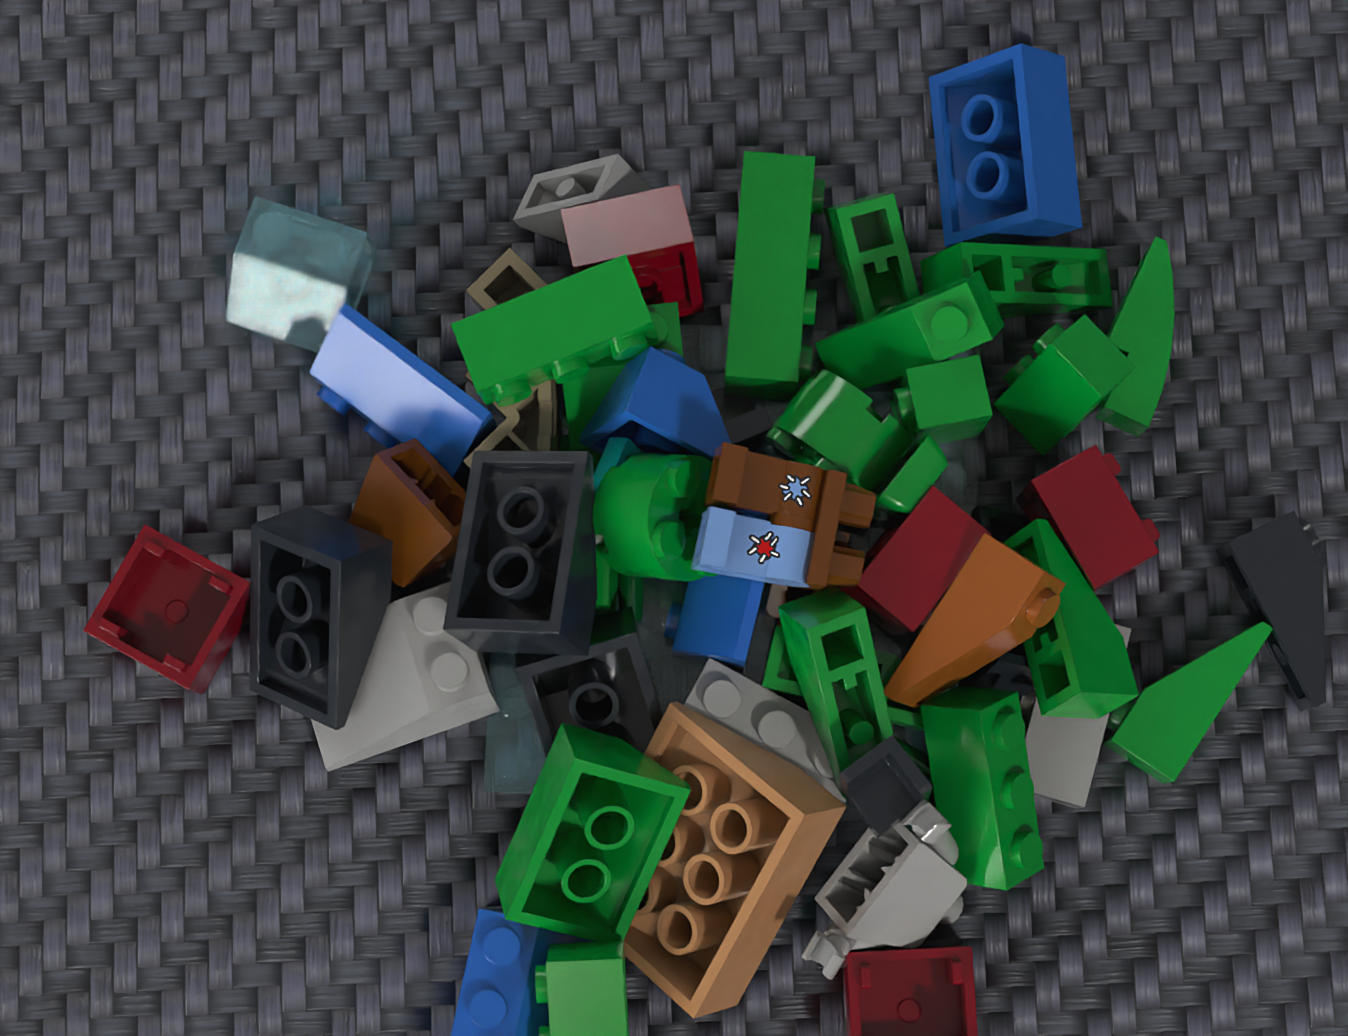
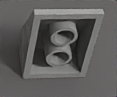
M451 581L388 604L344 727L334 730L311 719L323 762L328 772L501 711L482 652L473 651L443 630Z

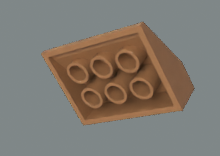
M672 702L663 715L644 755L689 783L691 792L624 938L625 956L695 1019L737 1006L847 806L801 768L683 704Z

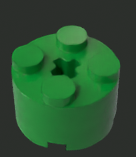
M817 370L808 379L765 436L772 445L790 457L788 461L804 463L824 470L830 469L847 473L846 483L859 486L873 493H876L913 444L909 433L896 419L888 414L883 420L870 406L873 402L870 397L849 382L826 370H822L820 373Z
M636 452L625 456L629 459L622 463L621 466H611L600 481L593 505L594 532L604 537L609 553H601L607 564L623 575L689 582L699 580L705 576L714 577L718 575L691 569L701 516L709 508L704 506L712 462L696 455Z

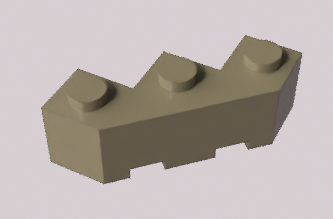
M509 248L466 291L475 306L480 311H484L544 287L547 284ZM468 371L465 374V376L475 389L473 381ZM552 379L531 388L533 392L531 396L509 406L500 407L496 402L491 403L490 405L505 420L474 451H558L559 383ZM473 452L464 460V463L470 469Z

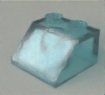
M255 196L234 251L226 313L227 323L319 353L333 320L343 304L347 303L355 310L357 308L377 253V249L369 234Z

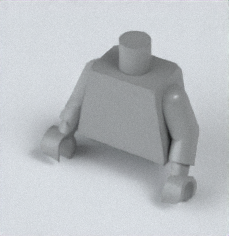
M922 799L903 820L878 838L868 827L814 899L833 921L824 933L821 931L815 932L801 957L806 961L813 960L824 966L822 973L828 979L832 980L845 960V956L851 950L881 948L889 945L914 949L924 942L938 923L951 924L962 913L963 898L961 893L966 888L967 878L954 865L958 859L959 848L949 831L952 825L926 799Z

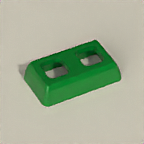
M929 434L910 446L900 462L876 491L873 519L891 523L910 514L948 466L944 452Z

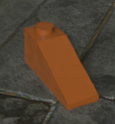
M984 533L884 688V695L891 700L913 708H917L1031 638L1037 628L1045 626L1058 610L1060 605L1059 594L1066 583L1008 545Z

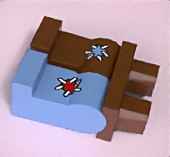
M723 442L714 450L704 506L709 508L701 516L691 569L791 586L813 592L826 587V585L840 587L856 586L861 581L865 560L864 551L835 546L837 526L839 523L862 529L868 528L873 517L876 494L859 486L846 483L847 473L830 469L824 470L799 462L786 461L750 452L747 447ZM736 513L744 514V515H749V516H753V517H758V518H763V519H766V521H765V520H761V519L746 517V516H742V515H737Z

